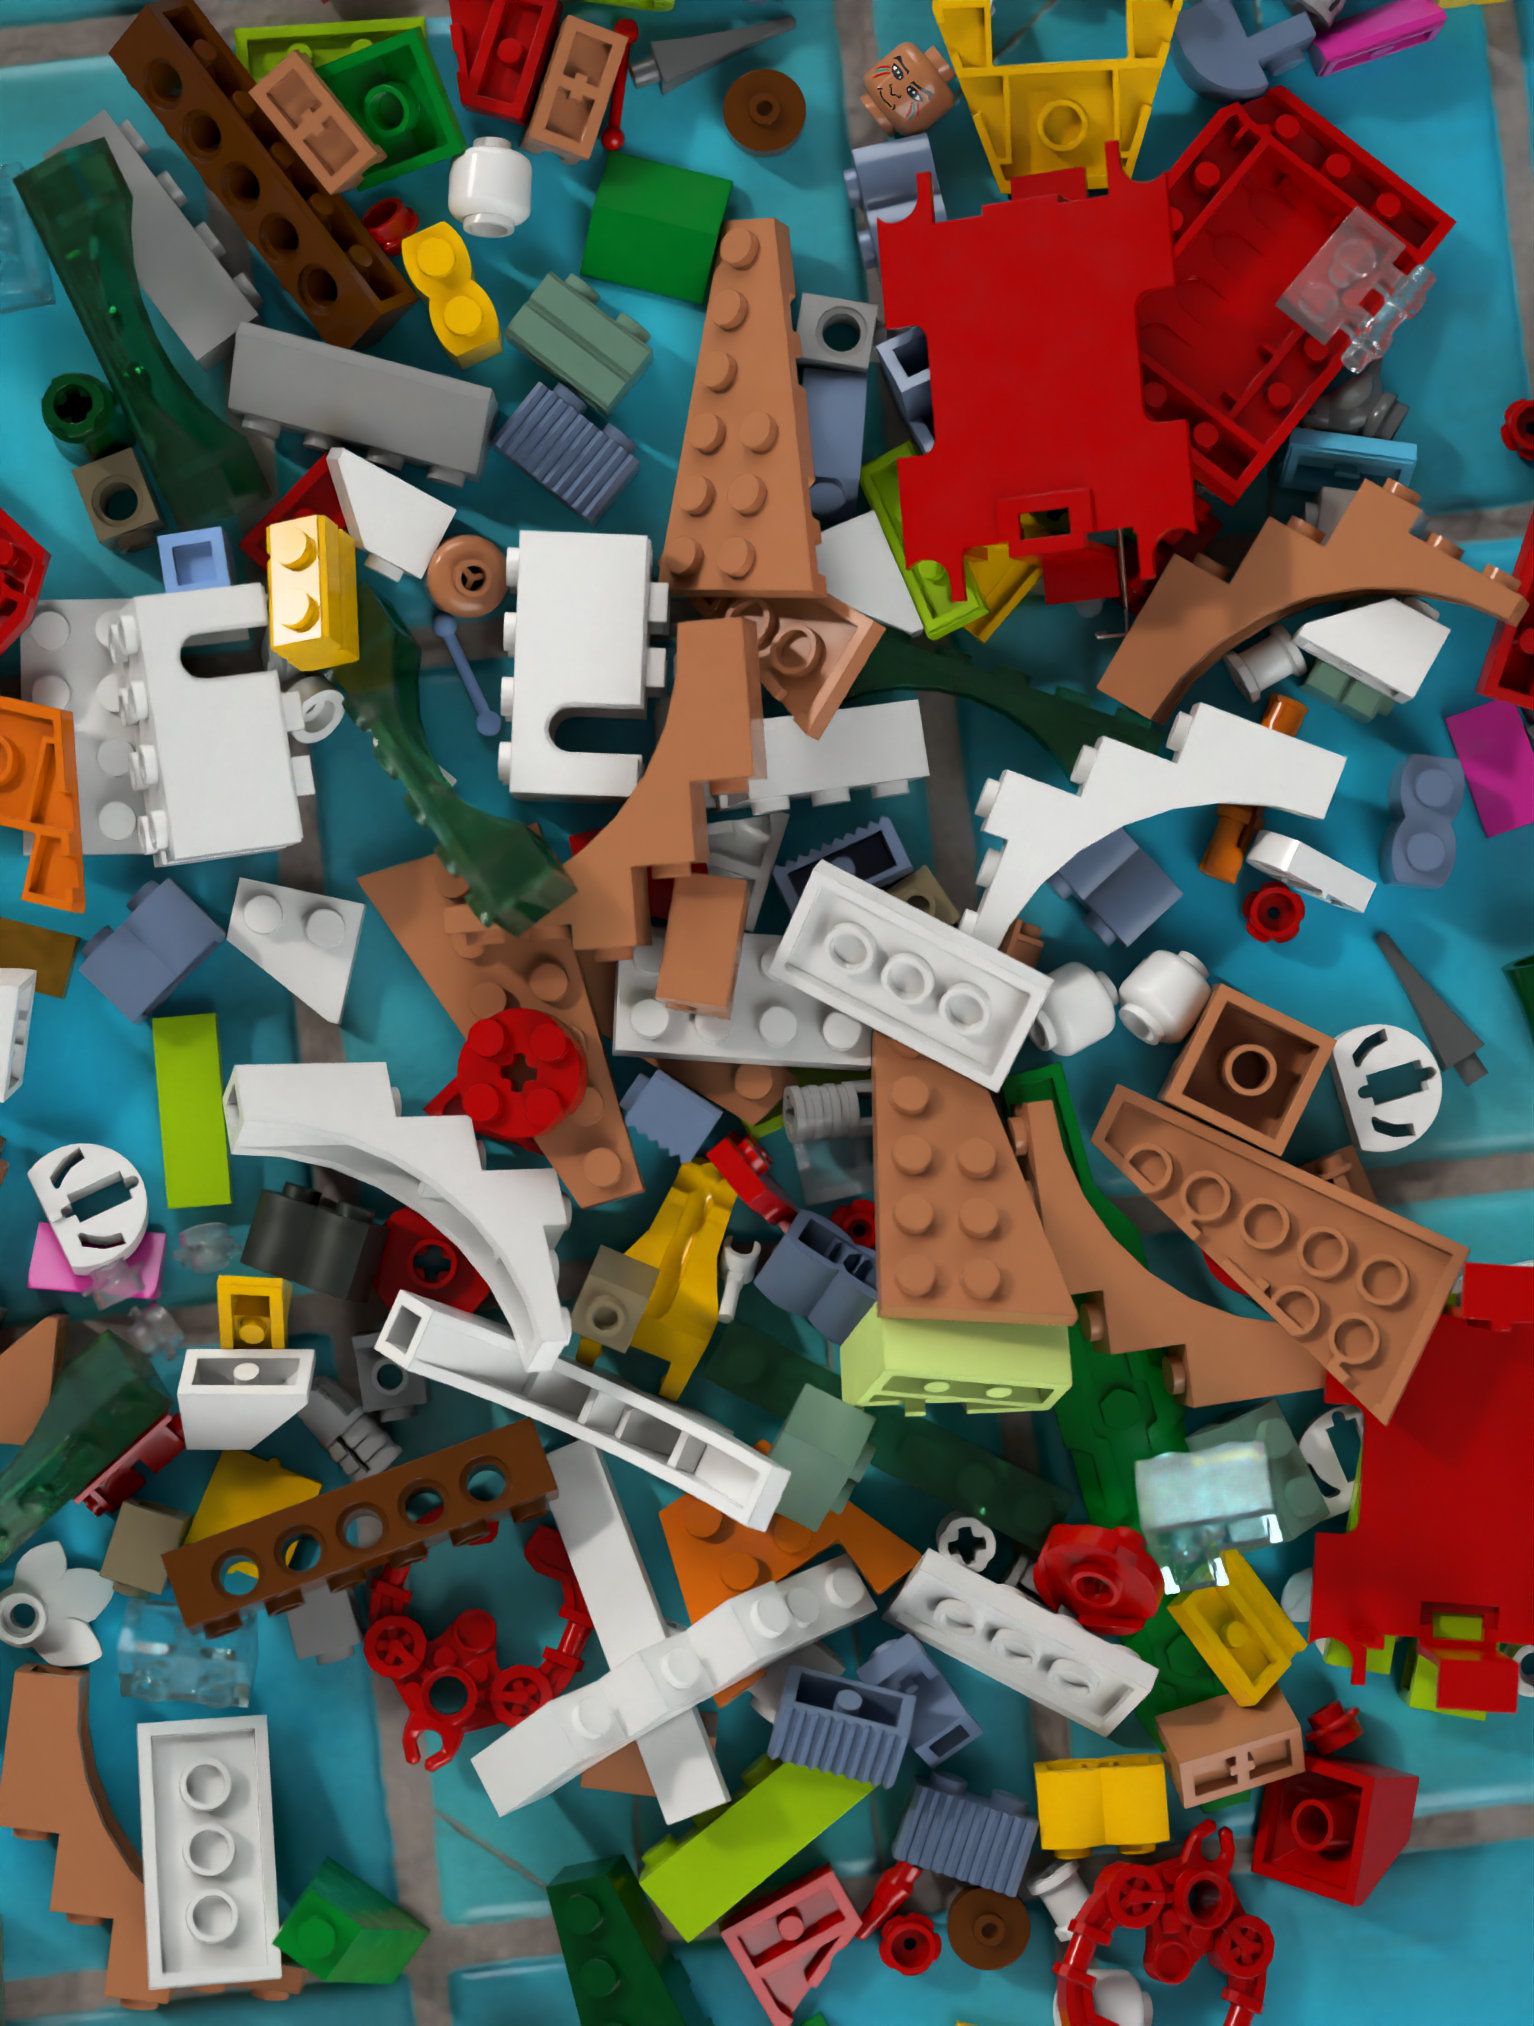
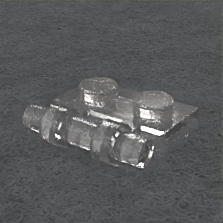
M1356 206L1281 295L1275 306L1324 346L1339 328L1350 336L1352 343L1341 355V361L1350 371L1360 373L1372 359L1378 360L1387 352L1393 344L1392 334L1405 319L1415 318L1427 301L1425 294L1435 283L1436 277L1429 268L1423 265H1416L1408 276L1397 269L1393 262L1406 248V245L1360 207ZM1372 288L1383 295L1385 301L1374 317L1359 305Z

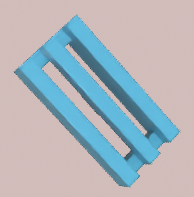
M1295 427L1288 435V445L1285 444L1283 462H1280L1278 469L1277 487L1318 492L1323 487L1358 491L1365 478L1380 487H1383L1387 478H1391L1409 487L1417 462V444Z

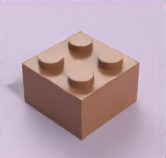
M1213 984L1210 987L1212 991L1210 999L1199 1020L1186 1036L1156 1099L1269 1155L1281 1157L1338 1040L1224 984Z

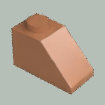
M56 1313L45 1317L0 1354V1443L46 1448L57 1441L69 1314Z

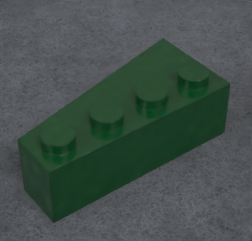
M621 1854L563 1867L546 1886L581 2026H714L711 2018L705 2017L689 1987L691 1980L680 1959L675 1960L660 1931L663 1927L642 1887L639 1885V1881L625 1855Z

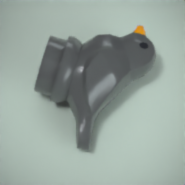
M1374 350L1364 372L1329 393L1321 394L1298 424L1300 428L1392 440L1410 407L1397 400V394L1391 392L1384 393L1380 379L1384 353Z

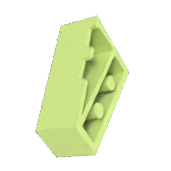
M876 1301L840 1346L842 1401L864 1411V1406L904 1405L905 1417L926 1416L925 1404L966 1402L967 1414L1050 1410L1072 1386L1068 1326L877 1317Z

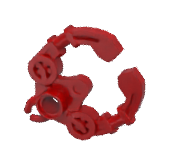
M444 1505L435 1508L416 1520L415 1523L420 1525L434 1523L442 1515ZM499 1521L487 1525L490 1532L489 1535L467 1545L474 1546L492 1543L498 1535ZM540 1524L524 1547V1557L537 1573L561 1582L565 1605H562L558 1616L568 1620L557 1650L546 1646L542 1654L545 1661L538 1668L534 1665L515 1664L504 1670L499 1668L496 1659L497 1626L491 1614L479 1608L464 1611L441 1636L428 1641L422 1625L410 1616L404 1615V1602L409 1603L413 1592L403 1588L411 1566L392 1570L390 1563L387 1562L384 1564L380 1577H373L369 1587L373 1589L369 1611V1630L365 1634L363 1653L370 1668L382 1677L392 1679L410 1711L402 1736V1745L407 1763L415 1765L421 1759L417 1743L419 1735L425 1731H435L441 1736V1750L428 1757L424 1763L425 1770L434 1773L452 1761L466 1733L500 1723L514 1728L545 1704L556 1699L566 1688L576 1671L581 1673L585 1661L581 1660V1656L591 1631L595 1630L559 1531ZM432 1546L426 1548V1550H427V1552H428V1555H429V1552H430V1551H428V1549L431 1548ZM444 1676H453L460 1679L465 1684L468 1692L465 1706L453 1713H446L436 1708L431 1699V1688L436 1680Z
M1207 1818L1191 1830L1184 1841L1179 1856L1150 1866L1116 1861L1103 1868L1095 1880L1093 1893L1085 1901L1075 1919L1070 1921L1067 1930L1072 1932L1073 1935L1063 1962L1055 1961L1052 1973L1057 1975V2004L1062 2026H1119L1118 2023L1095 2014L1092 1990L1095 1987L1097 1978L1087 1974L1097 1944L1109 1947L1113 1938L1111 1933L1117 1926L1132 1929L1145 1927L1143 1967L1147 1975L1155 1981L1169 1985L1183 1982L1189 1976L1192 1967L1206 1953L1209 1964L1218 1972L1227 1975V1988H1223L1220 1998L1231 2004L1223 2026H1251L1254 2015H1262L1265 2006L1263 1999L1267 1967L1273 1960L1275 1940L1269 1925L1258 1916L1245 1913L1228 1878L1235 1857V1844L1231 1828L1223 1826L1218 1830L1217 1835L1221 1851L1214 1860H1206L1201 1853L1200 1846L1202 1840L1215 1833L1217 1828L1215 1821ZM1196 1884L1197 1899L1190 1909L1188 1897L1191 1888Z

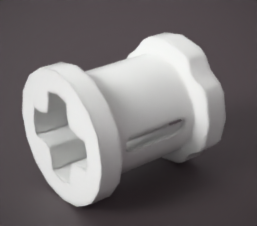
M1280 623L1269 629L1270 636L1239 654L1230 651L1223 656L1231 679L1245 700L1251 705L1260 700V692L1290 674L1299 677L1307 672V666L1299 648L1290 643L1292 637Z
M970 1509L952 1511L940 1520L936 1529L935 1542L939 1553L953 1555L961 1559L975 1573L984 1570L988 1561L995 1555L996 1540L988 1522L981 1514ZM962 1527H970L974 1537H982V1541L973 1543V1554L968 1556H961L957 1546H948V1542H954L958 1539V1529Z
M1058 1859L1042 1868L1026 1883L1030 1894L1040 1896L1058 1925L1054 1932L1060 1942L1071 1940L1073 1933L1067 1930L1070 1921L1075 1919L1081 1907L1091 1895L1076 1872L1080 1866L1076 1859Z

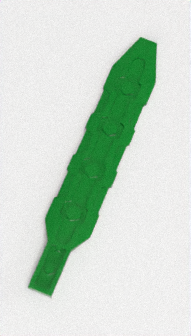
M1055 1062L1007 1075L1000 1089L1008 1118H1012V1103L1052 1100L1063 1149L1084 1197L1112 1237L1149 1271L1138 1228L1094 1186L1062 1062ZM1086 1293L1073 1294L1071 1298L1079 1316L1073 1326H1068L1072 1386L1053 1405L1063 1445L1071 1450L1089 1522L1086 1525L1109 1530L1124 1526L1137 1531L1146 1540L1147 1547L1145 1551L1157 1562L1164 1576L1165 1593L1154 1618L1152 1616L1149 1617L1143 1629L1136 1633L1120 1636L1122 1646L1132 1649L1140 1656L1142 1661L1159 1669L1151 1692L1134 1710L1143 1727L1161 1753L1167 1750L1157 1732L1155 1716L1229 1693L1166 1608L1203 1566H1208L1216 1558L1215 1553L1218 1551L1216 1540L1220 1534L1209 1493L1202 1491L1195 1461L1184 1440L1188 1437L1183 1417L1187 1414L1186 1406L1175 1404L1174 1394L1170 1395L1164 1385L1162 1376V1360L1166 1356L1164 1347L1113 1355L1093 1351L1092 1341H1086L1080 1323V1306L1082 1303H1087ZM1251 1789L1198 1806L1206 1814L1250 1802Z

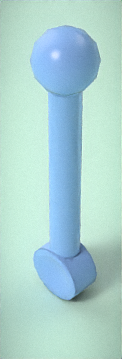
M440 613L433 619V631L439 637L444 638L478 713L477 729L484 736H495L502 728L501 718L495 712L490 711L455 634L457 630L456 619L449 613Z

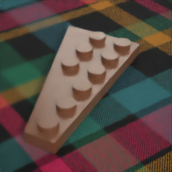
M776 218L723 221L658 578V583H669L668 595L828 598L826 578L818 573L815 546L822 544L820 521L812 517L809 488L815 482L806 389L798 385L796 359L802 357L800 334L793 331L790 303L796 296L789 227Z
M536 822L357 877L356 880L466 1040L468 1039L469 1030L477 1021L489 1018L499 1011L506 1009L527 1008L540 1010L556 1016L565 1024L563 1026L571 1032L574 1040L580 1042L588 1063V1082L584 1098L573 1114H568L562 1123L554 1127L556 1128L555 1130L544 1136L534 1138L579 1206L586 1210L646 1192L628 1127H626L623 1108L619 1106L621 1101L577 950H573L571 927L568 926L569 938L529 941V929L505 931L506 943L467 946L466 934H445L443 908L493 899L535 882L554 870L541 825ZM526 1055L519 1056L516 1065L509 1067V1079L514 1080L515 1089L519 1092H523L525 1081H535L536 1068L527 1066Z
M872 1028L871 1083L877 1317L1073 1326L1079 1315L988 1088Z
M1117 1083L1090 1142L1387 1427L1461 1274L1463 1264L1471 1253V1249Z

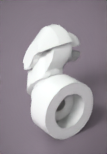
M267 626L261 646L264 671L277 670L281 693L300 692L305 729L289 733L301 743L318 742L332 733L339 725L345 712V699L325 678L321 676L307 677L306 671H300L288 662V658L283 659L270 649V628Z

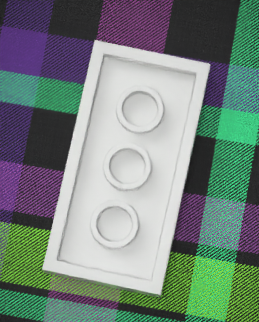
M132 599L38 600L31 624L20 635L21 700L73 712L83 856L144 855L138 832V818L147 816L143 790H133L128 769V754L136 752L133 726H123L118 706V690L126 688L123 663H113L108 642V625L116 624L115 614ZM23 830V855L30 857L35 834Z
M823 859L819 861L810 875L768 970V973L996 1093H998L1054 982V979Z
M651 927L652 945L634 946V959L616 961L612 1056L865 1072L871 1066L872 1027L768 973L784 937L783 935L744 933L731 1020L667 1009L666 1002L656 1000L655 996L667 928Z
M930 1548L927 1549L890 1597L881 1617V1620L910 1635L914 1634L919 1640L1105 1738L1151 1692L1159 1669L1142 1661L1140 1656L1132 1649L1122 1645L1110 1644L1085 1631L1083 1626L1075 1619L1062 1614H1053L1028 1601L1026 1596L1018 1589L1006 1584H996L970 1570L968 1565L961 1559L949 1554H939Z
M267 1714L137 1723L148 1990L280 1979L282 1977L280 1949L272 1944L279 1930Z

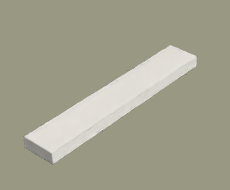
M580 1439L545 1454L559 1493V1498L549 1501L611 1671L637 1651L671 1637L603 1452L600 1448ZM697 1705L636 1739L667 1825L677 1823L732 1801Z

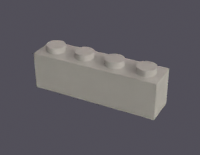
M104 109L43 154V156L196 361L207 372L234 352L239 320L266 327L256 312L266 303L243 272L232 279L220 264L218 259L224 256L227 251L208 225L203 221L193 228L181 212L180 208L189 201L169 173L165 170L155 177L142 160V157L151 150L129 120L126 119L117 126Z

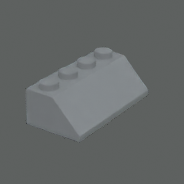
M239 320L235 338L228 408L236 418L243 420L241 429L272 439H278L280 430L305 436L303 446L329 454L332 447H346L366 453V461L381 469L393 472H402L404 463L428 470L426 479L451 488L463 489L465 480L481 484L492 445L491 440L494 437L501 412L492 388Z

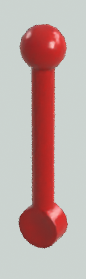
M628 18L619 20L614 27V32L629 38L612 89L608 127L604 128L600 135L602 146L609 151L620 149L625 141V135L620 129L630 50L631 46L639 38V28L636 22Z

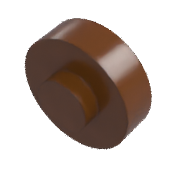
M758 69L742 75L731 85L724 100L723 120L725 130L733 144L751 156L768 158L783 154L796 144L804 130L806 103L802 91L789 76L776 70Z
M971 1884L955 1896L947 1912L946 1928L951 1947L963 1962L981 1970L1004 1968L1015 1962L1027 1947L1031 1932L1030 1919L1025 1904L1018 1894H1016V1897H1010L1004 1893H997L992 1889H985L979 1885Z

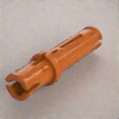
M1271 693L1259 725L1295 738L1303 718L1308 712V707L1289 697ZM1219 804L1215 812V816L1219 820L1203 858L1198 864L1197 870L1219 881L1235 885L1243 859L1255 833L1258 834L1259 830H1263L1266 824V820L1262 818L1266 807Z

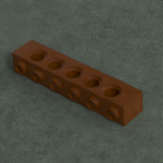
M160 0L146 4L108 54L126 76L128 83L139 93L164 126L168 136L176 142L201 175L205 185L216 195L241 228L246 239L254 245L278 277L283 288L291 294L316 327L320 337L329 345L355 352L379 343L419 300L418 296L341 194L330 195L248 93L257 83L195 1Z
M531 1417L163 1553L161 1557L186 1629L193 1636L204 1632L206 1640H212L244 1627L241 1617L265 1608L269 1617L292 1611L306 1603L303 1594L328 1585L330 1593H337L362 1584L367 1580L366 1570L387 1562L390 1563L392 1570L414 1565L429 1557L426 1550L427 1547L451 1539L453 1547L477 1541L490 1534L488 1524L512 1516L514 1524L538 1518L551 1511L548 1502L559 1498L558 1487ZM494 1471L502 1476L505 1481V1488L502 1494L489 1502H482L473 1498L468 1492V1486L471 1479L477 1473ZM424 1493L434 1494L444 1502V1510L440 1518L428 1525L417 1524L408 1517L410 1502L416 1496ZM362 1516L374 1517L382 1523L381 1537L374 1545L367 1548L355 1547L347 1541L348 1527L355 1519ZM300 1539L313 1540L320 1545L321 1549L320 1558L316 1565L306 1571H294L287 1567L285 1561L288 1548ZM239 1562H249L257 1566L258 1580L252 1590L241 1595H234L226 1591L224 1577L231 1566Z

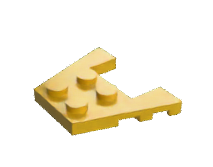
M932 0V11L1001 194H1011L1010 178L1080 166L1086 167L1088 189L1108 188L1104 142L1112 140L1120 141L1122 167L1125 174L1131 179L1152 110V103L1159 79L1167 59L1179 11H1181L1184 0H1125L1127 56L1125 58L1007 65L993 64L990 0Z

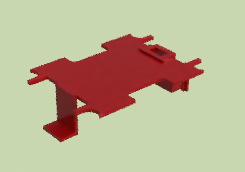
M1118 140L1104 142L1109 195L1089 198L1086 167L1080 166L1010 178L1011 201L981 205L982 215L936 223L932 174L929 171L916 173L918 198L914 210L907 218L895 223L884 222L876 218L885 328L887 330L920 327L926 334L935 443L932 449L924 455L897 458L906 570H911L916 564L927 560H933L941 564L949 575L952 602L954 603L967 601L964 561L972 563L988 561V549L985 546L1008 544L1009 558L1042 566L1046 605H1057L1122 597L1117 548L1090 541L1088 533L1133 528V532L1137 534L1140 577L1142 580L1156 578L1154 554L1160 539L1171 538V530L1181 528L1198 534L1189 420L1153 422L1148 418L1145 411L1137 304L1142 295L1149 291L1177 287L1168 173L1164 171L1159 177L1149 182L1131 180L1125 174L1122 167L1120 141ZM1069 508L1071 534L1025 539L1024 528H1021L1020 514Z
M1464 1262L1461 1305H1445L1387 1427L1325 1369L1323 1402L1358 1407L1364 1417L1357 1523L1347 1533L1315 1532L1308 1643L1311 1644L1321 1638H1334L1341 1641L1351 1655L1350 1684L1365 1686L1367 1649L1384 1650L1385 1637L1383 1635L1416 1637V1652L1438 1667L1436 1708L1517 1714L1520 1664L1497 1650V1643L1534 1645V1267ZM1432 1611L1481 1614V1640L1433 1637Z

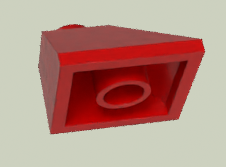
M1303 1750L1305 1772L1265 1784L1251 1872L1353 1907L1362 1906L1409 1841L1420 1777L1367 1760L1332 1754L1320 1756L1318 1752Z

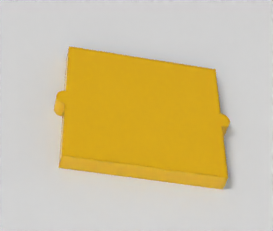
M222 1450L183 1546L319 1495L323 1483L281 1466V1460L278 1457L266 1460L245 1450ZM300 1540L294 1542L286 1552L285 1561L287 1567L290 1565ZM249 1562L236 1563L226 1572L233 1574L237 1570L258 1579L257 1566Z

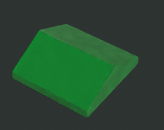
M421 26L314 68L373 144L380 145L387 154V158L383 162L375 163L362 173L365 179L357 186L358 192L460 154L468 149Z
M610 150L593 205L580 276L703 306L733 181Z

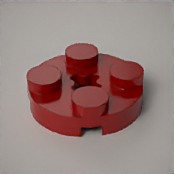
M527 1008L506 1009L499 1011L489 1018L477 1021L469 1030L468 1039L462 1047L457 1066L458 1088L463 1098V1108L466 1114L474 1121L480 1122L488 1130L506 1137L535 1138L555 1130L556 1128L554 1127L562 1123L568 1114H573L586 1092L588 1063L580 1042L574 1040L571 1032L563 1026L565 1024L556 1016L540 1010ZM526 1055L527 1066L536 1068L537 1075L535 1081H525L523 1092H519L515 1089L514 1080L509 1079L508 1072L510 1066L516 1065L519 1056Z
M406 1206L394 1212L382 1225L391 1230L373 1288L390 1311L400 1289L469 1313H473L491 1291L489 1285L462 1251L415 1210ZM430 1245L440 1246L442 1257L451 1259L450 1271H441L437 1281L426 1280L425 1269L415 1267L416 1256L427 1254Z
M1057 1524L1052 1527L1033 1568L1035 1587L1043 1601L1050 1608L1058 1613L1062 1604L1068 1610L1079 1615L1077 1621L1084 1629L1104 1635H1129L1143 1629L1146 1620L1151 1616L1154 1618L1165 1593L1163 1573L1153 1557L1145 1551L1147 1547L1146 1540L1137 1531L1124 1526L1109 1530L1090 1525L1072 1526L1069 1524Z

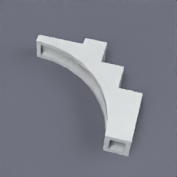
M1200 702L1192 706L1189 714L1179 711L1166 743V748L1175 751L1172 761L1106 736L1097 738L1094 748L1084 744L1070 778V781L1080 784L1076 795L1008 769L1004 770L999 782L991 778L987 779L974 813L985 818L980 829L981 832L1004 841L1000 851L992 848L988 849L976 880L977 885L986 889L977 912L966 908L958 930L998 950L1008 927L1036 890L1074 855L1124 825L1171 809L1219 803L1264 806L1313 820L1324 819L1347 758Z
M386 1062L234 1066L222 1098L231 1154L283 1157L331 1168L381 1189L421 1214L462 1251L489 1285L512 1328L525 1372H542L552 1369L564 1346L569 1344L572 1331L570 1313L566 1307H560L556 1288L559 1280V1261L554 1251L563 1232L568 1231L570 1228L572 1208L568 1194L561 1193L557 1172L554 1168L486 1170L487 1156L485 1145L482 1140H476L472 1119L468 1115L401 1117L402 1103L400 1091L397 1087L390 1086Z
M400 1289L374 1349L407 1371L490 1400L588 1442L677 1486L744 1526L755 1530L766 1531L792 1473L733 1436L734 1431L701 1411L644 1392L608 1369L596 1365L592 1368L576 1361L573 1357L560 1353L550 1371L525 1372L510 1326Z
M845 1553L776 1584L773 1580L728 1599L687 1630L637 1651L598 1681L548 1702L470 1760L499 1817H502L549 1795L612 1753L698 1703L784 1657L865 1619L878 1609L854 1564Z

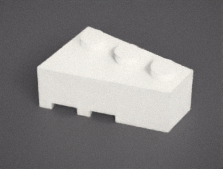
M918 699L837 709L819 741L806 735L793 720V715L763 719L768 779L749 780V792L713 795L716 801V808L709 809V814L750 807L752 815L769 814L791 809L789 801L811 798L812 807L835 805L851 801L849 792L871 789L872 799L910 793L908 782L930 776Z

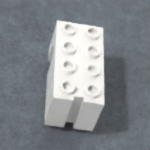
M520 530L519 548L508 547L506 586H510V594H517V612H505L504 651H507L508 658H515L514 677L502 678L501 716H505L506 722H512L511 742H500L498 779L502 781L503 785H510L509 792L517 801L624 805L645 774V764H642V755L568 752L555 746L554 737L560 724L569 718L647 720L648 698H666L668 660H666V648H650V634L669 635L671 597H668L669 583L652 582L653 550L651 539H648L647 535Z
M261 582L134 597L115 614L116 624L108 625V642L113 663H123L126 688L118 690L120 717L124 727L133 726L136 752L128 754L130 781L134 791L143 790L147 815L138 818L139 839L143 854H153L155 868L275 852L299 843L303 838L297 797L315 794L310 756L291 757L287 732L305 729L300 692L281 693L277 670L204 679L190 675L183 668L180 660L181 648L249 640L248 628L269 626L268 594H265L264 586H261Z

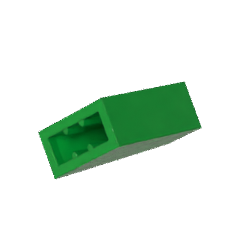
M327 1856L290 1907L272 1944L325 1982L393 1985L431 1929Z

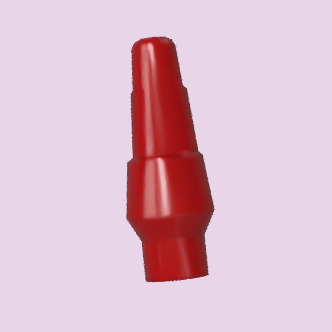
M898 1861L894 1867L883 1872L874 1888V1897L860 1916L863 1924L855 1933V1937L865 1940L876 1928H881L913 1893L914 1882L924 1870L922 1867L911 1865L905 1861Z

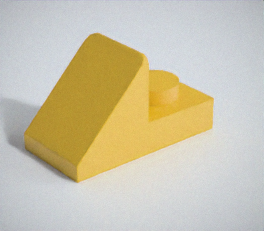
M219 1275L217 1280L221 1349H289L287 1319L293 1294V1284L284 1278Z

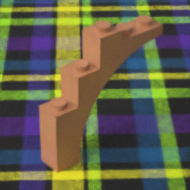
M1365 478L1325 547L1320 545L1326 535L1325 533L1292 515L1287 525L1270 516L1268 517L1229 584L1225 581L1231 571L1198 552L1191 563L1174 553L1096 688L1163 726L1191 686L1229 650L1270 624L1321 604L1365 596H1419L1467 606L1514 627H1517L1530 604L1523 596L1516 593L1522 582L1489 563L1486 564L1482 573L1459 561L1465 552L1463 549L1433 532H1430L1425 542L1420 540L1419 538L1431 520L1422 509L1416 507L1422 496L1391 478H1387L1383 487Z
M744 617L677 623L676 678L666 725L646 773L617 816L580 853L541 879L493 899L443 908L445 934H466L467 946L506 943V930L529 929V941L569 938L568 926L571 925L573 950H594V962L634 959V946L652 945L647 867H651L652 879L691 876L690 864L710 862L704 784H709L710 795H727L749 792V780L768 779L755 621Z
M1034 1100L1011 1104L1012 1118L1006 1119L1005 1133L1014 1155L1018 1156L1019 1168L1070 1295L1086 1293L1087 1303H1082L1080 1306V1323L1084 1338L1087 1342L1092 1341L1093 1351L1113 1355L1167 1346L1169 1356L1163 1357L1162 1376L1165 1388L1170 1395L1174 1394L1175 1404L1192 1408L1324 1388L1326 1368L1276 1320H1258L1227 1313L1189 1298L1147 1271L1112 1237L1084 1197L1063 1149L1052 1100Z
M27 1661L14 1674L0 1783V1826L13 1828L12 1835L25 1840H48L51 1838V1833L59 1834L49 1911L67 1913L66 1920L79 1925H101L105 1923V1918L113 1919L104 1996L120 1998V2005L129 2009H157L159 2003H169L177 1988L148 1990L142 1857L114 1815L97 1770L89 1724L90 1669L70 1666L62 1667ZM280 1950L282 1977L280 1979L190 1986L188 1988L207 1993L222 1992L225 1990L226 1985L251 1988V1995L253 1997L263 2000L281 2001L288 1999L289 1993L300 1994L307 1979L308 1969Z

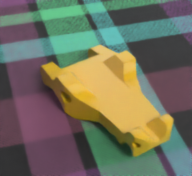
M700 1156L692 1158L690 1162L681 1164L676 1179L651 1227L623 1253L660 1269L650 1299L629 1345L671 1362L666 1375L661 1378V1388L658 1395L674 1402L677 1401L708 1346L719 1321L717 1256L732 1208L738 1196L737 1192L714 1164ZM582 1336L575 1360L593 1368L596 1359L602 1355L603 1344Z

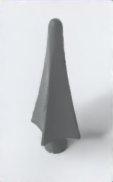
M785 16L761 24L728 31L650 42L651 53L647 54L648 58L628 65L632 83L636 90L659 83L662 96L729 58L766 40L792 31L796 27V20L793 16Z
M1379 933L1376 937V943L1405 991L1426 1034L1441 1071L1444 1072L1451 1066H1454L1467 1087L1488 1074L1489 1072L1474 1052L1485 1044L1425 982L1391 937L1386 933Z

